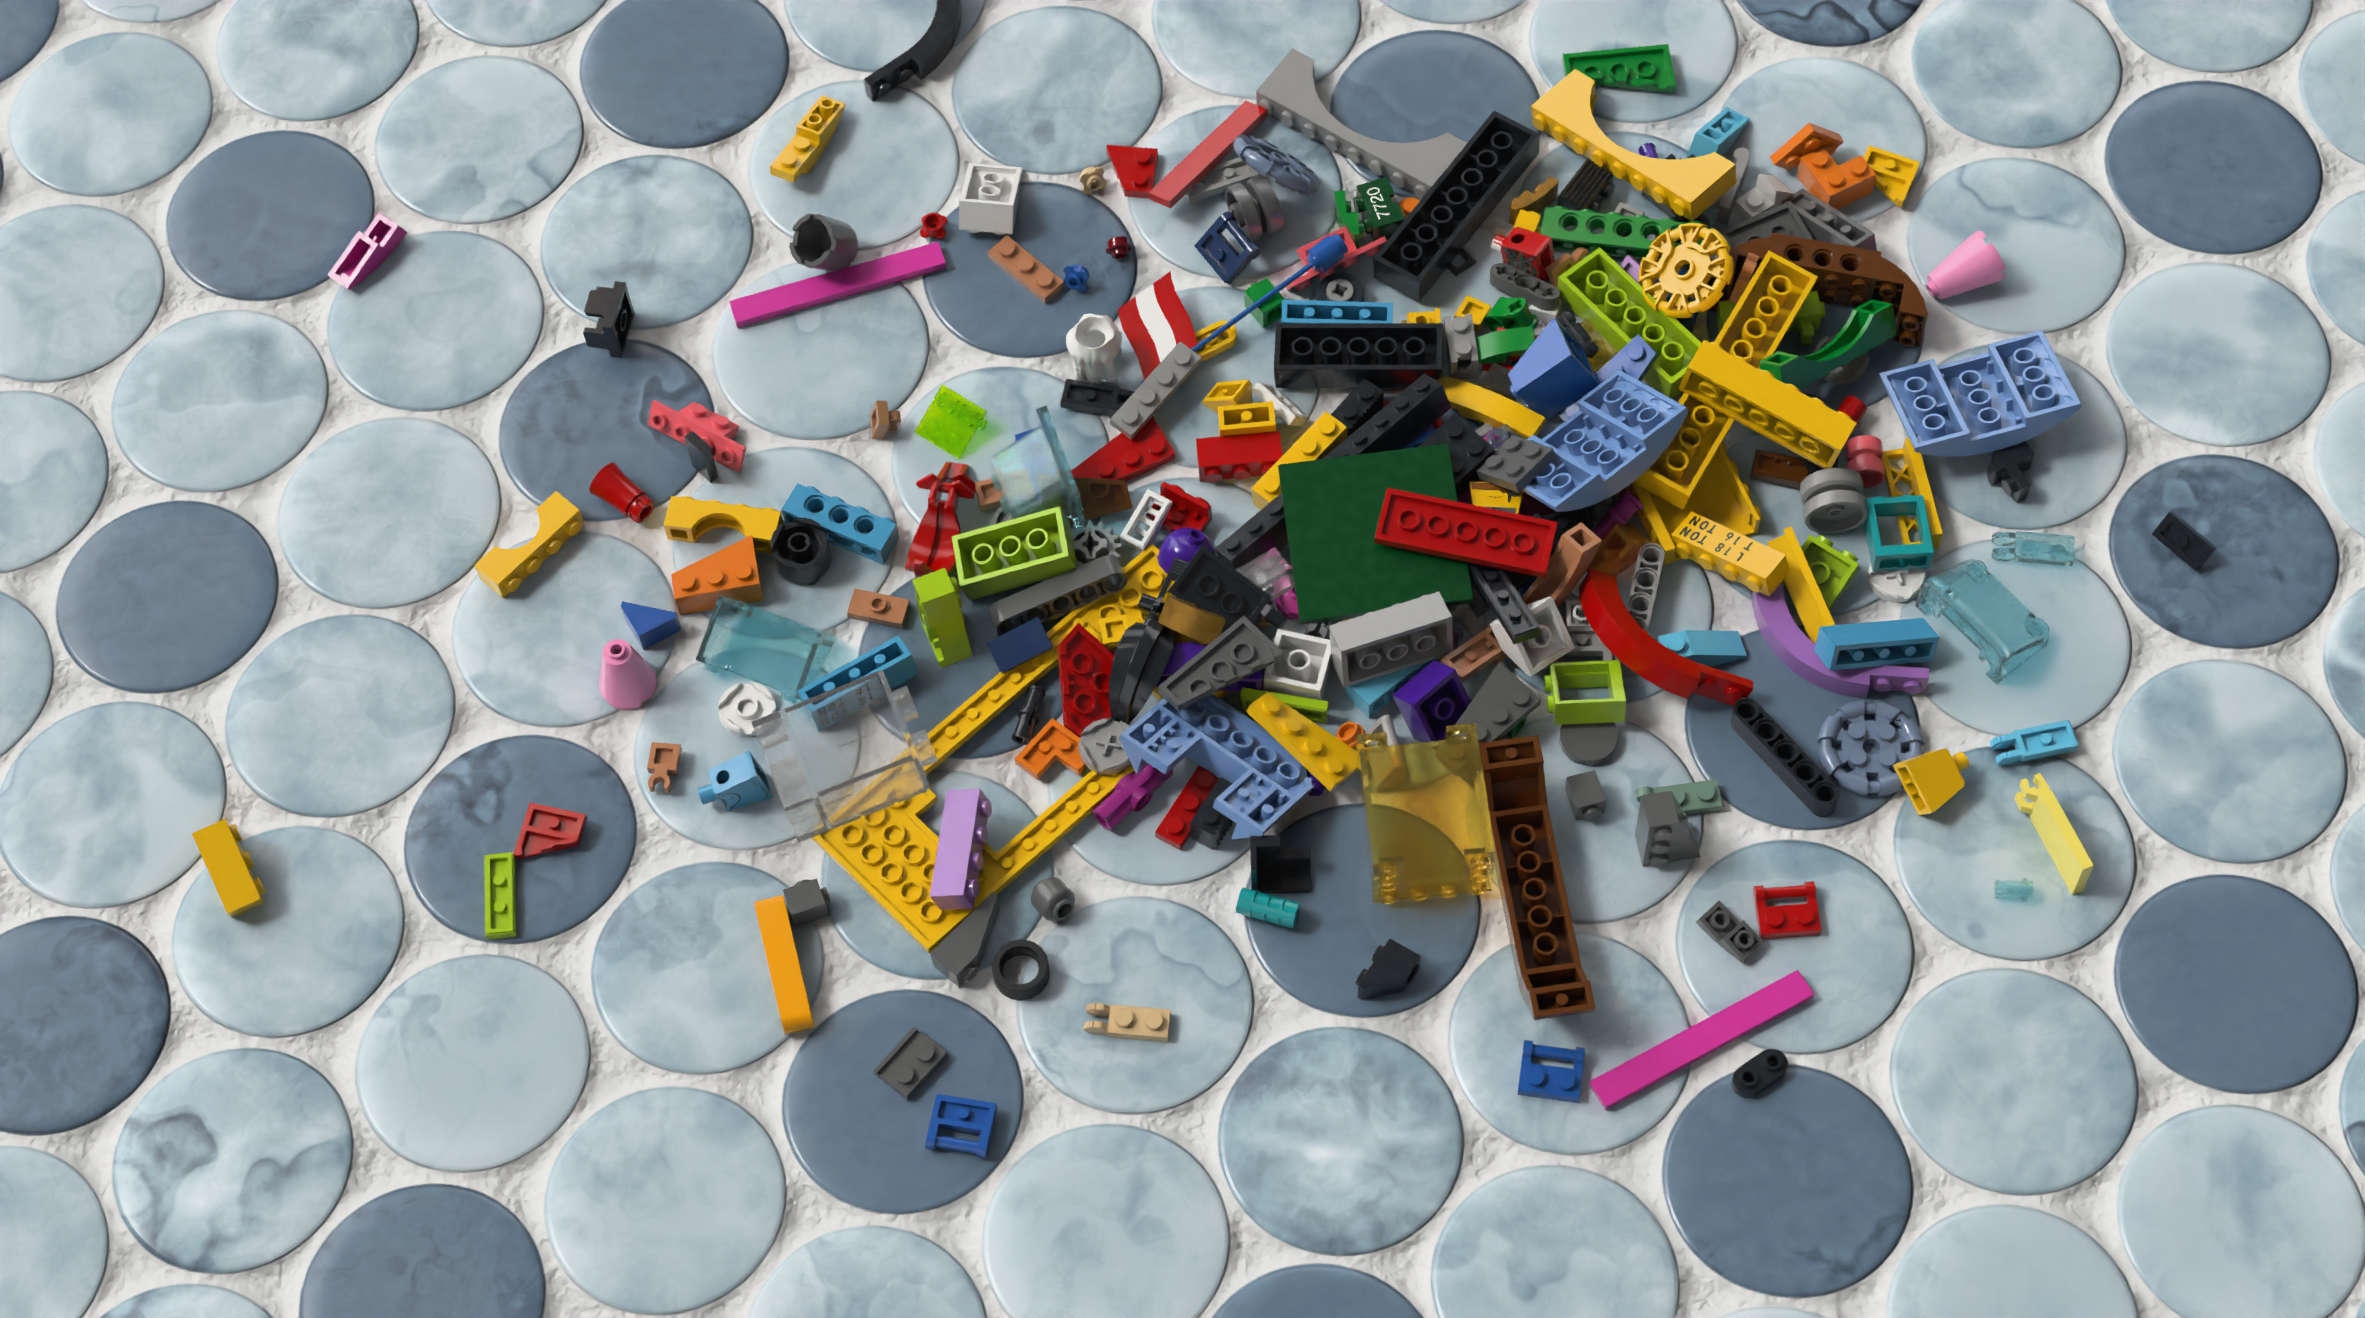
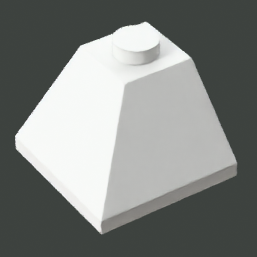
M1547 597L1526 605L1541 628V636L1513 644L1498 619L1490 623L1501 650L1528 676H1533L1575 648L1553 597Z

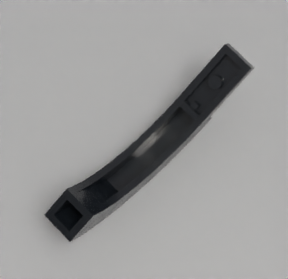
M937 0L934 18L923 37L906 52L864 79L866 95L872 102L888 94L891 89L900 83L908 81L914 74L920 80L924 79L943 62L954 46L959 34L962 20L961 0Z

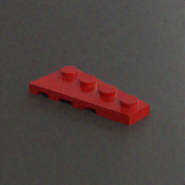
M1152 417L1132 440L1120 433L1065 476L1128 481L1174 460L1175 452L1154 417Z

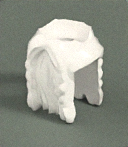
M1085 314L1067 333L1066 345L1070 356L1073 358L1076 380L1086 382L1087 379H1090L1092 383L1098 384L1102 379L1107 383L1117 382L1113 360L1122 353V333L1109 316Z

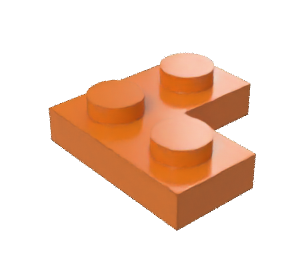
M1808 123L1772 154L1770 158L1775 166L1790 171L1799 165L1800 157L1821 147H1824L1831 156L1844 141L1839 133Z
M1053 718L1015 758V764L1037 780L1056 760L1078 776L1087 768L1079 754L1080 737Z

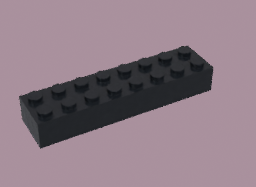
M1493 111L1373 258L1374 278L1420 302L1539 154V133Z

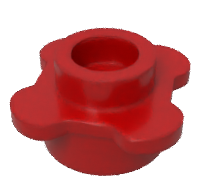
M929 213L922 217L923 228L920 230L921 237L943 239L946 236L945 225L948 224L946 216H941L938 213Z

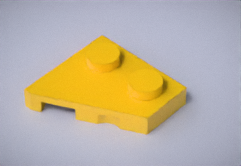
M1869 145L1863 158L1876 173L1874 186L1894 204L1902 208L1918 172L1920 162Z

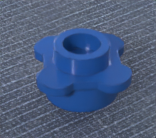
M1079 264L1065 266L1063 270L1065 273L1064 285L1071 289H1078L1080 292H1086L1088 290L1086 283L1090 277L1088 270Z

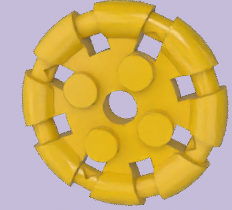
M1685 223L1678 225V228L1671 231L1668 229L1659 235L1648 247L1650 251L1646 257L1642 258L1639 268V284L1644 288L1642 292L1647 304L1657 313L1659 309L1667 317L1682 319L1693 317V313L1698 311L1705 312L1723 296L1722 290L1726 284H1730L1734 261L1733 257L1729 255L1731 250L1729 243L1719 231L1714 228L1708 229L1705 224ZM1681 239L1683 244L1675 247L1676 241ZM1704 239L1701 245L1697 244L1698 241ZM1718 254L1719 258L1715 260L1711 259L1710 256ZM1659 255H1662L1659 262L1657 263L1656 261ZM1684 264H1690L1688 273L1679 275L1680 268ZM1711 276L1716 278L1712 286L1707 285ZM1659 278L1660 282L1653 285L1655 280ZM1646 292L1656 300L1655 303L1649 299ZM1668 294H1671L1672 297L1669 300V302H1667L1666 298ZM1688 297L1696 298V300L1689 303Z

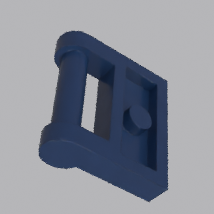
M1230 211L1224 212L1194 245L1224 283L1231 284L1251 260L1256 259L1262 252L1258 244L1252 243L1237 225L1236 219ZM1225 229L1231 233L1244 249L1240 255L1222 234Z

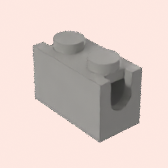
M1465 314V318L1455 317L1453 320L1451 316H1444L1443 337L1449 377L1458 380L1478 378L1479 359L1472 314ZM1469 359V366L1458 367V361Z

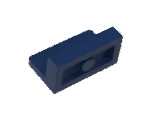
M1038 617L986 643L1001 673H1006L1053 648L1046 634L1047 631Z

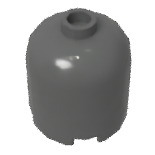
M807 214L801 217L793 226L792 230L795 233L793 243H790L789 247L792 257L800 265L825 271H840L849 267L857 255L858 239L856 233L850 225L840 220L821 214Z

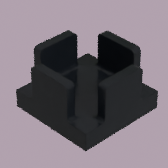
M615 281L613 288L597 286L596 290L590 291L584 309L585 315L600 318L598 319L596 329L585 327L583 334L588 347L607 349L611 357L622 358L635 312L626 282Z

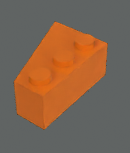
M752 535L671 574L674 598L680 615L764 600L757 551Z

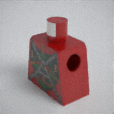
M1520 227L1513 228L1507 237L1500 234L1494 237L1491 247L1493 250L1502 253L1503 263L1516 267L1545 282L1549 281L1545 268L1555 261L1551 237Z

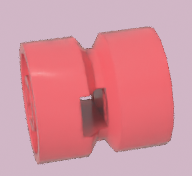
M1861 435L1849 439L1845 445L1846 459L1848 460L1847 468L1861 475L1864 488L1875 487L1881 484L1885 479L1884 462L1882 461V441L1871 435Z

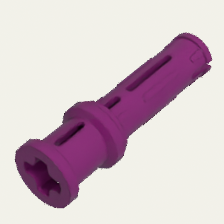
M1628 490L1623 493L1624 497L1613 508L1609 507L1606 510V517L1592 530L1602 540L1600 546L1618 528H1625L1627 526L1626 522L1638 510L1642 511L1644 509L1640 501Z

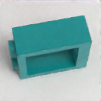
M1906 494L1900 497L1876 496L1867 498L1868 515L1864 521L1872 572L1930 568L1934 550L1923 495L1913 496ZM1916 515L1921 544L1881 546L1877 517Z

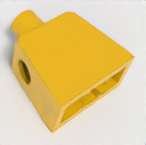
M1943 748L1898 762L1893 767L1917 814L1923 815L1935 812L1964 787L1965 782L1960 772L1969 767V760L1963 752H1958L1951 756L1949 750Z

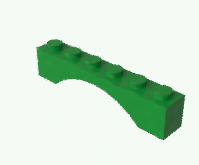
M1871 299L1853 309L1837 336L1819 351L1805 356L1777 351L1759 361L1760 370H1766L1772 373L1777 380L1785 384H1792L1798 389L1808 387L1813 381L1820 377L1828 376L1836 368L1847 365L1852 359L1865 355L1868 350L1883 345L1886 340L1895 336L1896 327L1893 304Z

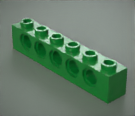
M1555 206L1553 208L1545 207L1540 234L1552 238L1553 250L1574 252L1577 248L1583 247L1588 249V254H1591L1600 247L1608 256L1626 258L1627 255H1631L1635 259L1642 260L1643 257L1647 256L1650 251L1648 247L1654 241L1647 240L1648 236H1659L1668 229L1671 231L1678 228V225L1685 223L1677 222L1671 218L1657 220L1650 219L1644 215L1630 217L1623 216L1617 212L1603 214L1596 213L1590 209L1577 211L1569 210L1563 206ZM1690 221V222H1689V223H1700V224H1703V223L1698 222V221ZM1569 226H1577L1573 231L1565 230ZM1595 229H1603V230H1604V231H1603L1602 233H1600V234H1593V233H1592ZM1622 232H1630V233H1631V234H1630L1629 236H1627V237H1620V236H1619ZM1704 239L1698 241L1697 244L1701 245ZM1676 243L1675 247L1682 245L1683 243Z

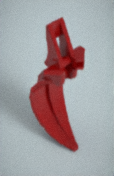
M946 462L937 476L930 473L916 482L919 488L930 490L928 508L914 535L905 564V570L914 572L917 578L943 568L949 574L956 566L952 536L961 534L956 514L959 498L974 499L976 482L967 476L969 469L967 464ZM946 480H953V482L949 483ZM942 493L949 494L947 501L941 500Z

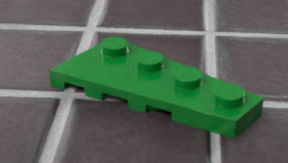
M1668 44L1569 53L1562 56L1565 77L1576 69L1593 79L1595 85L1676 93V82Z

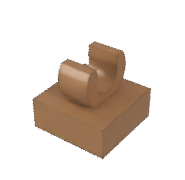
M876 400L870 413L872 439H883L887 431H897V423H901L900 411L897 410L888 411L887 401Z

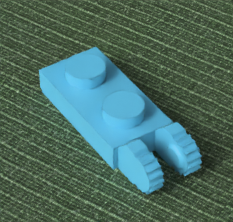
M2070 720L2016 730L2011 734L2002 735L1990 741L1993 750L2008 748L2013 744L2016 750L2004 752L1995 757L1999 766L2014 764L2019 760L2023 762L2077 751L2079 747Z

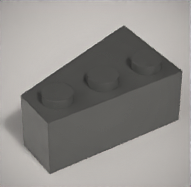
M1665 791L1642 795L1635 831L1642 866L1660 867L1668 862L1701 857L1693 824L1688 821L1686 813L1682 812L1681 806L1673 792Z

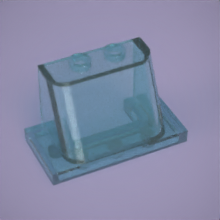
M1047 405L1036 408L1039 427L991 457L995 475L991 476L995 491H1001L1003 497L999 498L1004 514L1009 513L1012 520L1060 506L1067 518H1071L1074 528L1085 526L1080 494Z

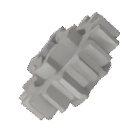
M1088 520L1086 527H1083L1079 522L1077 523V531L1071 529L1078 567L1106 555L1116 556L1121 563L1122 544H1120L1119 534H1114L1112 526L1104 529L1102 521L1097 526H1093L1092 521ZM1091 545H1093L1092 556H1090Z

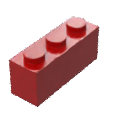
M1280 431L1196 439L1200 482L1214 483L1225 479L1244 480L1249 477L1263 476L1283 456Z

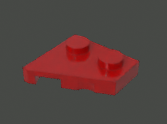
M1107 145V156L1111 159L1114 172L1120 181L1125 197L1149 198L1148 192L1154 186L1158 149Z

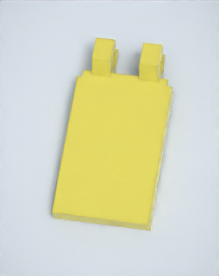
M2038 773L2033 778V782L2038 786V789L2035 786L2030 787L2027 778L2022 779L2019 784L2021 792L2016 793L2014 797L2019 811L2029 814L2032 824L2071 894L2083 891L2094 866L2042 775ZM2024 798L2033 800V802H2027Z

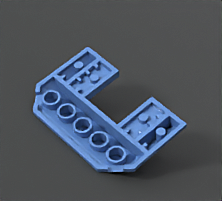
M1214 694L1180 711H1177L1163 698L1126 729L1119 738L1136 775L1149 764L1163 774H1167L1187 756L1217 778H1224L1233 783L1215 799L1213 804L1214 809L1236 823L1231 840L1249 838L1250 836H1262L1302 800L1313 787L1311 778L1307 776L1306 768L1263 727Z

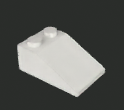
M969 163L959 200V230H966L970 233L980 231L993 232L996 235L1013 234L1022 167Z

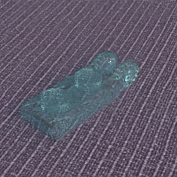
M2016 531V533L1995 532L1992 535L1993 544L1999 546L2015 544L2014 548L1998 547L1993 549L1992 558L1995 560L2073 566V536Z

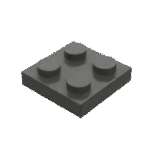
M1513 435L1476 472L1480 480L1520 493L1556 458V455L1551 447Z

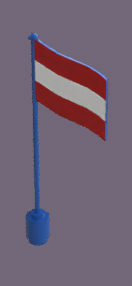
M1334 234L1332 237L1328 235L1307 251L1309 257L1306 258L1308 263L1306 266L1200 343H1197L1191 319L1175 291L1171 271L1118 309L1123 332L1140 364L1144 378L1141 384L1179 342L1197 352L1311 268L1315 272L1318 270L1321 273L1326 272L1345 258L1344 254L1348 252L1345 242L1337 234Z

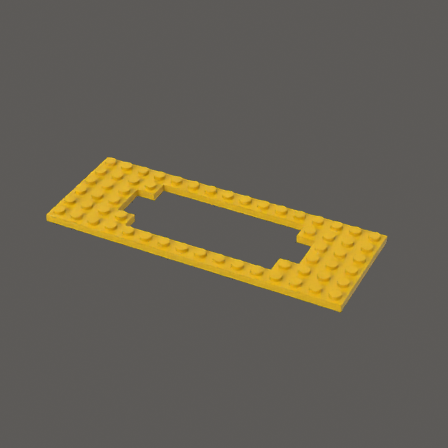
M1153 544L1123 568L1127 577V584L1122 590L1072 611L1046 633L1053 646L1051 650L1006 673H998L810 832L811 839L929 954L992 892L996 895L999 894L1091 814L1114 792L1116 784L1122 777L1128 773H1135L1132 764L1123 771L1111 775L1091 771L997 853L985 843L982 851L984 865L983 869L979 871L978 877L980 890L978 897H975L973 909L940 910L931 899L930 891L939 837L919 817L938 802V799L921 780L1027 691L1028 687L1034 685L1059 663L1058 645L1078 623L1102 644L1099 619L1127 614L1129 626L1136 622L1144 623L1147 616L1138 610L1141 596L1145 593L1157 598L1167 577V573L1164 572L1158 563L1159 549ZM1177 631L1173 633V636H1175L1174 643L1197 642L1201 645H1209ZM1117 647L1109 648L1108 650L1112 653ZM1156 686L1152 695L1161 701L1164 697L1158 693V686ZM1218 691L1214 695L1222 700L1231 691Z

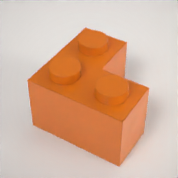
M1824 147L1800 157L1797 178L1809 193L1836 210L1872 194L1876 173L1862 155L1838 166Z

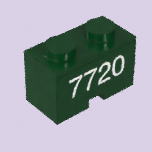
M1387 177L1357 185L1356 197L1353 198L1356 212L1361 213L1363 216L1364 231L1366 234L1371 235L1373 241L1384 236L1388 240L1405 220L1399 203H1392L1391 198L1394 197V192Z

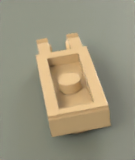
M1088 1003L1086 1006V1013L1088 1015L1109 1017L1108 1024L1102 1021H1086L1083 1028L1086 1032L1107 1035L1112 1038L1168 1042L1171 1009L1111 1004L1108 1006L1102 1003Z

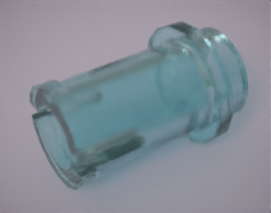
M1495 428L1487 433L1485 439L1495 448L1496 452L1508 440V435L1502 429Z
M2023 878L2022 881L1995 879V899L2013 898L2022 899L2023 902H2026L2027 899L2033 898V881H2027V878Z

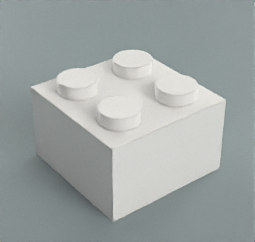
M1277 629L1274 644L1284 652V658L1267 666L1263 678L1264 691L1322 700L1332 667L1330 640Z

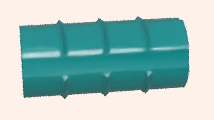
M1243 887L1238 897L1236 913L1249 916V918H1257L1264 922L1275 923L1278 926L1295 928L1301 903Z

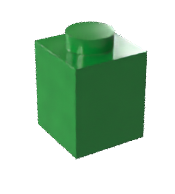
M1268 278L1259 283L1251 284L1244 291L1246 308L1275 288ZM1279 292L1250 312L1263 329L1281 319L1282 300L1285 299Z

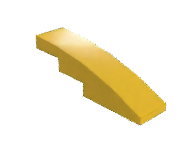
M1445 376L1442 386L1452 408L1458 409L1461 417L1484 422V424L1487 423L1492 425L1494 429L1496 427L1500 429L1502 425L1508 424L1514 432L1526 439L1532 435L1537 436L1547 422L1544 416L1493 391Z

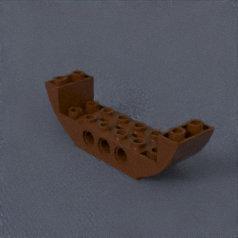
M1772 232L1770 237L1745 242L1729 251V255L1733 257L1734 261L1730 284L1725 285L1722 290L1723 296L1708 309L1717 312L1718 302L1729 301L1732 286H1734L1748 253L1759 256L1757 265L1750 278L1751 280L1769 250L1818 276L1811 292L1817 291L1819 301H1823L1826 304L1850 306L1854 309L1871 299L1893 304L1894 314L1897 316L1895 322L1896 335L1893 336L1892 342L1900 343L1904 346L1920 347L1928 316L1924 299L1918 287L1898 266L1883 258L1880 251ZM1711 276L1707 285L1712 286L1716 278Z

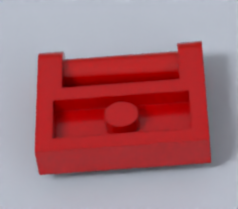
M1814 881L1804 882V885L1764 888L1763 885L1753 886L1758 930L1762 940L1821 934ZM1805 897L1806 904L1767 907L1765 900Z

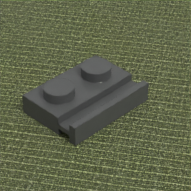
M913 1027L874 1069V1074L884 1080L888 1086L908 1101L945 1061L948 1054L929 1037L920 1033L916 1027Z

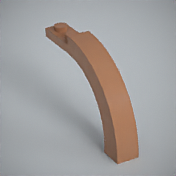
M1582 522L1562 534L1549 560L1546 577H1537L1521 597L1524 603L1527 605L1547 597H1553L1557 608H1559L1586 572L1602 540ZM1489 626L1441 658L1440 663L1456 669L1461 682H1464L1489 664L1494 663L1497 665L1508 656L1501 650L1491 626Z

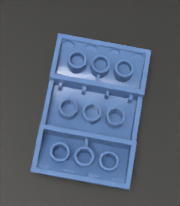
M2042 330L1988 344V353L1937 366L1934 359L1879 373L1884 388L1915 452L1926 455L1947 457L1970 456L2004 449L2048 431L2081 408V402Z
M1618 370L1576 402L1580 410L1542 440L1535 435L1527 439L1553 448L1556 458L1522 491L1556 512L1582 509L1599 503L1634 482L1661 456L1676 436L1689 411L1686 406Z

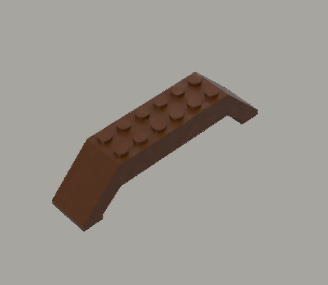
M1539 736L1479 743L1487 830L1519 990L1534 1020L1595 1012L1596 1007L1590 980L1587 979L1580 962L1550 819L1544 776V760Z

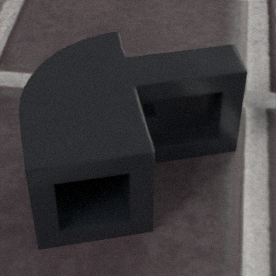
M2026 441L1993 451L1987 469V478L1991 487L2001 482L2004 492L2009 496L2011 495L2016 503L2027 498L2031 486L2022 472L2030 469L2035 453Z

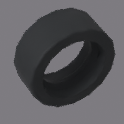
M1023 939L1009 941L995 953L991 965L996 987L1003 995L1010 999L1020 1001L1032 999L1040 994L1048 984L1050 970L1047 955L1039 945L1032 941ZM1024 955L1035 959L1039 970L1037 976L1032 981L1025 984H1014L1007 981L1004 977V965L1011 958Z

